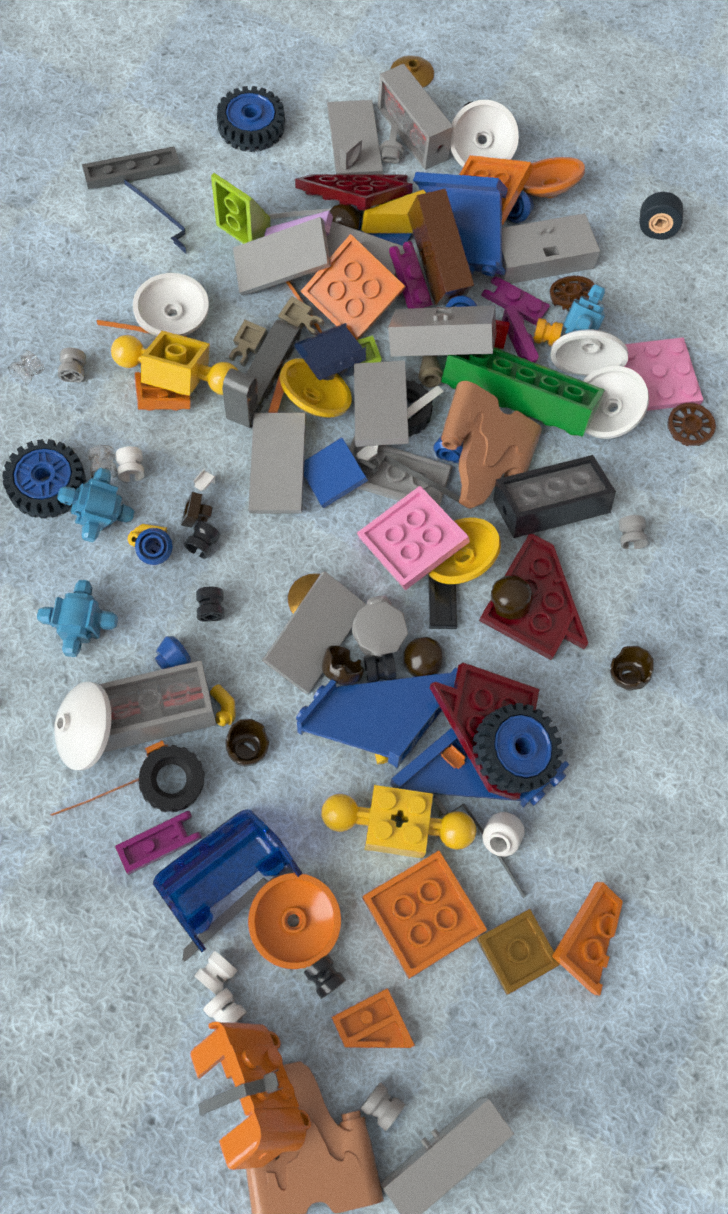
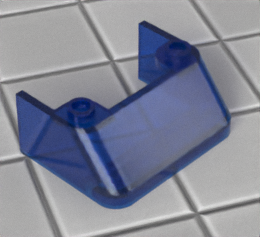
M246 809L236 813L162 869L155 876L153 885L202 953L206 950V947L197 935L205 932L210 927L213 919L211 907L258 871L263 876H275L287 866L297 877L303 873L281 839L252 810Z

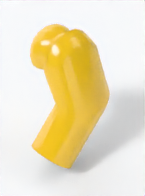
M217 684L210 690V695L221 706V711L215 715L216 723L224 727L227 724L231 725L236 718L235 699L220 684Z

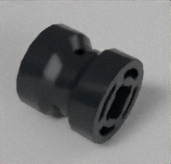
M198 521L193 528V536H189L186 539L184 546L193 554L199 548L202 551L199 557L206 559L211 552L210 546L217 543L221 534L212 525Z
M213 586L198 589L196 591V600L199 603L197 619L202 622L223 620L225 617L224 607L221 606V602L224 600L223 589Z
M393 653L383 654L382 657L378 658L373 655L364 656L365 671H368V676H366L367 683L378 682L379 678L385 680L396 679Z
M329 954L304 971L307 979L313 981L316 985V992L321 999L346 981L342 973L337 972L333 967L334 961ZM327 971H330L328 974H326V975H325L324 977H322L320 980L318 979V978L321 977L323 974H325Z

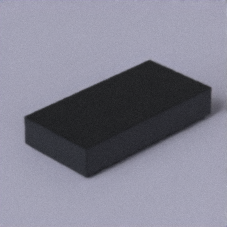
M429 576V629H457L456 584L441 583Z

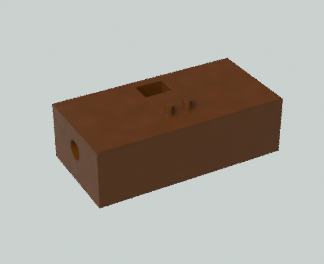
M446 188L417 195L408 212V218L435 306L447 304L456 296H466L474 286Z

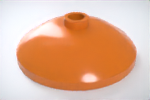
M554 157L532 163L533 171L522 191L540 198L557 197L579 183L585 174V165L579 159L571 157Z
M301 873L284 874L266 883L253 899L248 916L250 937L257 951L270 963L286 969L310 967L324 956H327L338 939L341 927L340 908L332 891L317 878ZM292 914L299 918L298 924L294 927H291L287 921L288 917Z

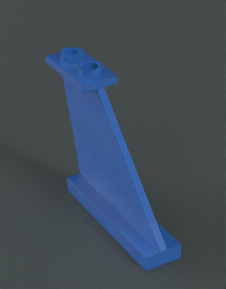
M415 172L413 181L420 190L428 193L446 188L471 274L476 271L490 277H494L495 274L505 275L506 270L502 267V198H506L508 188L499 178Z
M455 667L451 673L336 687V681L331 679L326 686L322 685L318 688L313 702L308 707L304 706L297 714V732L300 735H303L304 732L388 757V763L398 768L442 712L441 707L430 690V684L438 682L454 688L458 668Z
M450 728L391 779L390 785L392 788L438 795L521 801L519 804L522 807H525L530 802L534 806L546 795L543 790L549 784L555 787L567 776L564 771L569 766V763L566 760L563 763L561 762L560 767L555 769L557 774L546 785L521 793L520 799L512 800L487 791L454 730ZM451 744L465 756L463 760L465 763L459 770L457 768L454 769L441 757V754Z

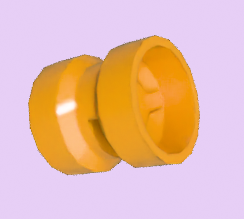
M538 318L533 337L534 343L540 344L548 341V345L552 347L554 342L560 338L563 323L554 322L551 326L546 319Z

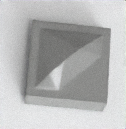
M354 136L340 148V166L345 170L361 158L362 139L358 136Z

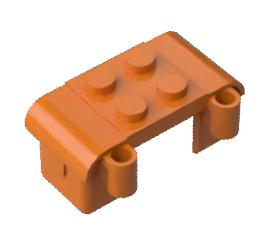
M210 1023L208 1025L209 1029L216 1030L194 1047L190 1053L198 1079L221 1062L226 1078H232L235 1087L263 1079L265 1074L279 1069L274 1074L276 1073L278 1089L283 1088L268 1094L265 1091L240 1099L245 1116L249 1117L219 1140L227 1167L231 1170L261 1168L282 1152L299 1150L305 1142L306 1131L311 1127V1119L305 1111L299 1110L294 1088L288 1079L282 1056L277 1050L281 1046L279 1037L274 1032L269 1031L263 1024Z

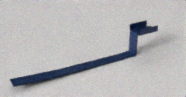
M124 179L127 187L149 202L182 230L172 236L171 239L186 254V247L178 240L186 234L185 228L148 196Z

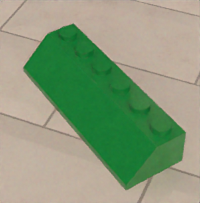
M494 348L493 354L448 355L441 380L442 383L448 384L449 387L455 390L459 382H472L494 395L498 399L499 407L519 411L526 417L540 420L547 426H555L565 430L570 435L581 437L584 436L590 426L605 392V389Z

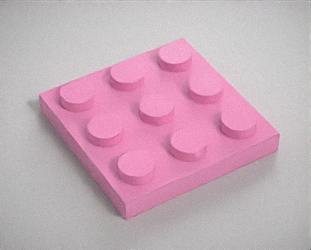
M684 337L625 344L628 349V361L624 367L632 369L644 380L649 392L647 411L674 408L683 403L701 404L703 402Z
M421 486L417 487L357 532L360 540L404 590H407L470 542L467 534Z

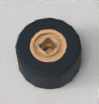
M657 192L648 196L640 209L639 223L641 231L647 237L657 240L668 239L676 235L683 224V203L680 198L669 192Z

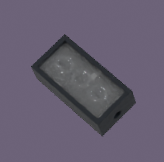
M594 455L496 479L493 501L513 538H518L611 513L616 490Z

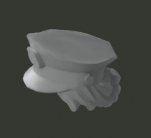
M376 596L368 599L367 605L358 610L353 620V636L360 650L367 656L373 655L378 658L382 657L383 654L397 652L408 635L404 613L393 607L387 596Z

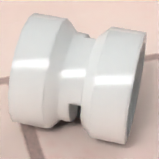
M132 446L117 450L116 461L120 465L117 469L118 479L123 482H130V474H135V481L143 479L145 474L144 467L141 465L143 461L142 450Z
M214 951L208 958L209 963L205 968H200L194 977L215 995H218L224 989L223 984L225 981L233 978L238 970Z
M225 988L216 995L203 1009L209 1017H214L217 1022L237 1023L247 1013L242 1005H237L233 1001V994L228 988Z

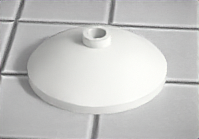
M492 100L471 102L457 113L452 122L453 132L450 149L453 157L462 167H464L470 155L511 160L517 149L519 132L516 120L512 113L498 102ZM480 136H484L486 138L485 144H480L478 142V138Z
M164 273L148 279L138 288L133 299V311L139 325L154 336H158L162 330L186 336L197 330L204 323L209 311V301L205 289L195 279L179 273Z
M583 329L569 332L557 339L551 348V360L563 372L588 376L604 367H624L628 361V349L618 337L601 330Z
M623 366L604 367L594 371L583 380L605 389L590 426L585 432L588 435L601 439L616 438L634 429L645 416L649 405V392L642 377L632 369ZM618 407L616 411L610 412L612 408Z
M82 682L75 686L64 698L55 719L54 733L58 753L66 766L73 770H87L100 759L109 739L111 729L110 701L106 691L97 683Z

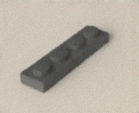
M175 146L82 164L88 189L122 183L124 179L132 181L181 171Z

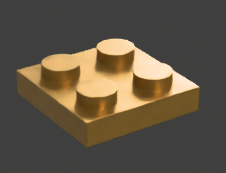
M530 909L476 938L506 995L561 965L552 957L554 951Z

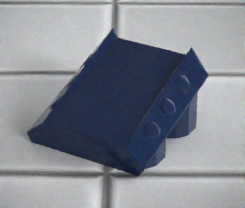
M346 323L295 343V349L319 381L322 379L332 380L338 372L344 376L353 375L354 364L366 361V347L362 348L348 330Z

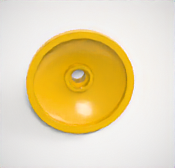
M303 358L292 359L282 367L279 376L281 386L287 397L300 409L309 414L324 418L341 416L349 409L352 395L345 381L337 373L332 380L322 379L319 381Z
M480 518L454 520L467 534L470 542L429 572L428 575L441 583L459 584L471 581L485 573L494 564L501 549L500 536L491 523Z

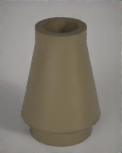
M437 355L422 356L418 378L425 387H436L440 384L443 376Z

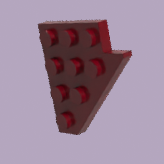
M310 174L295 179V188L305 191L307 195H321L324 200L335 199L340 204L356 205L359 210H368L374 205H382L387 203V201L401 198L413 192V184L407 182L408 175Z
M529 534L505 576L517 575L529 583L533 594L529 613L520 619L509 620L496 613L495 606L490 600L479 621L552 661L563 639L584 650L588 645V640L554 545L534 534Z
M463 662L458 665L454 688L433 682L430 684V690L487 791L512 800L520 799L521 793H507V790L501 791L497 789V784L491 785L487 781L488 775L482 776L480 770L483 767L481 764L476 765L475 759L479 756L477 753H473V747L477 745V742H474L473 739L474 735L478 733L476 729L483 722L482 720L491 712L503 706L523 703V706L529 704L534 706L533 710H536L540 689ZM515 743L516 750L520 753V747Z

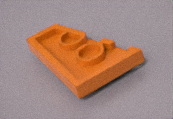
M596 882L552 955L588 991L598 996L601 995L603 986L600 984L602 970L608 966L609 956L606 954L610 938L615 937L623 903L604 882Z

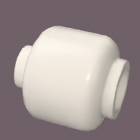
M509 812L496 813L489 819L482 834L483 843L492 854L503 857L513 855L523 840L525 834L524 825L518 817Z

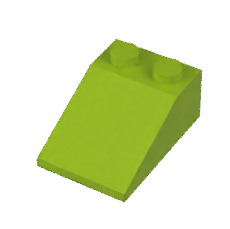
M213 173L211 181L216 225L243 244L264 237L266 228L271 227L269 215L252 197L216 173Z

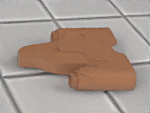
M462 381L457 384L441 440L442 446L449 450L457 449L463 442V449L459 460V473L462 483L459 503L471 509L486 501L495 487L496 479H499L503 474L504 477L528 471L542 433V428L519 411H514L509 415L503 413L499 408L498 399L494 395L469 381Z
M301 1061L285 1064V1071L294 1088L299 1110H303L309 1115L311 1127L306 1131L305 1142L299 1150L282 1152L278 1159L274 1158L264 1167L246 1169L251 1213L306 1214L308 1208L316 1202H323L330 1207L332 1212L341 1213L383 1202V1193L365 1116L361 1117L360 1110L342 1114V1122L337 1124L328 1112L317 1081L310 1068Z

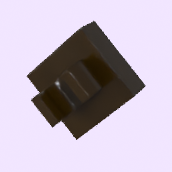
M196 492L190 494L185 502L181 526L192 527L196 520L207 522L208 518L211 517L213 507L201 504L203 494Z

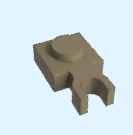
M291 296L278 315L279 319L283 322L301 329L305 326L312 335L318 334L312 328L313 324L319 323L322 326L325 324L320 317L311 316L314 311L310 306Z
M244 319L233 339L234 344L238 347L231 351L229 359L234 361L237 356L241 355L243 357L240 360V364L245 367L248 362L249 352L258 353L268 334L267 329Z

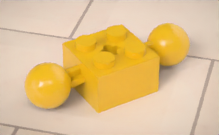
M163 330L147 349H144L141 341L132 335L118 337L111 347L112 358L119 366L133 368L141 363L142 383L174 391L182 395L190 396L201 380L207 381L209 387L215 393L223 395V381L227 372L231 368L238 371L233 364L228 362H219L209 367L210 343Z
M374 785L370 808L358 807L355 800L346 794H334L326 799L321 809L324 824L333 831L344 832L351 829L355 824L368 826L364 850L423 859L426 854L428 835L440 837L447 847L455 850L468 847L476 836L475 822L464 812L453 811L446 814L442 819L431 818L432 793ZM399 816L405 823L401 827H396V822L391 819Z

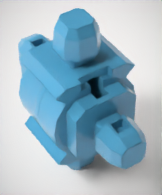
M594 284L588 293L589 298L581 296L579 300L575 299L563 323L564 327H566V334L583 329L599 330L606 315L603 311L604 305L598 303L599 300L602 301L604 287Z
M99 468L95 472L94 477L86 484L82 483L76 491L75 488L61 487L57 497L61 503L69 506L72 504L71 514L77 515L75 523L83 525L82 539L88 542H94L98 538L100 531L108 525H112L116 520L127 523L131 522L134 517L135 511L125 504L121 505L122 497L116 494L118 487L110 484L111 473L104 468Z
M79 580L75 585L74 593H66L64 599L57 597L54 608L42 607L38 609V621L57 629V634L63 640V653L68 657H77L80 653L81 643H89L91 637L98 639L101 628L106 630L117 627V615L99 608V603L92 596L93 588L88 580Z

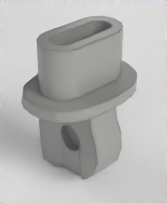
M391 126L389 140L380 145L379 149L383 162L398 163L403 155L404 148L397 142L398 127Z

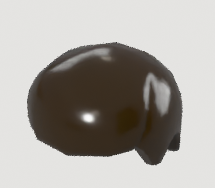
M338 204L331 208L332 222L358 231L361 230L362 215L356 207Z
M517 575L504 576L495 581L491 590V601L499 616L512 620L520 619L529 613L533 594L527 581Z
M430 637L415 638L406 646L403 652V664L408 672L415 677L438 674L445 666L446 657L443 647L437 640Z
M333 645L326 649L322 660V669L329 680L333 679L339 685H352L360 681L364 674V668L361 666L360 659L356 662L352 661L350 650L345 647Z
M639 646L623 647L621 652L611 661V678L617 686L628 691L642 689L650 682L653 676L654 659L648 650Z
M240 719L230 727L226 735L225 747L228 756L237 765L243 767L254 766L265 758L270 741L263 724L253 719ZM244 743L251 744L254 747V750L249 748Z

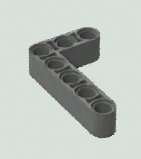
M277 319L247 373L245 374L232 368L229 369L222 387L226 419L252 428L253 425L251 423L254 419V413L261 412L264 406L262 405L264 399H268L274 388L272 384L275 379L279 378L285 360H289L295 349L293 346L296 340H300L301 328Z

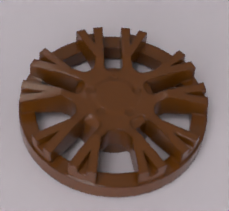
M567 276L558 279L550 287L552 304L554 306H562V310L566 309L569 311L575 299L579 300L581 296L589 298L588 293L594 282L583 276Z
M683 403L671 411L667 427L673 439L681 442L682 445L700 446L711 439L716 429V423L711 412L705 407L696 403ZM680 410L684 418L677 416L675 413ZM696 410H698L701 413H703V415L699 417L694 413ZM675 427L680 428L681 431H680V432H677V431L675 430ZM702 427L710 428V433L703 431ZM683 432L687 434L686 438L681 436ZM690 436H694L696 440H690Z

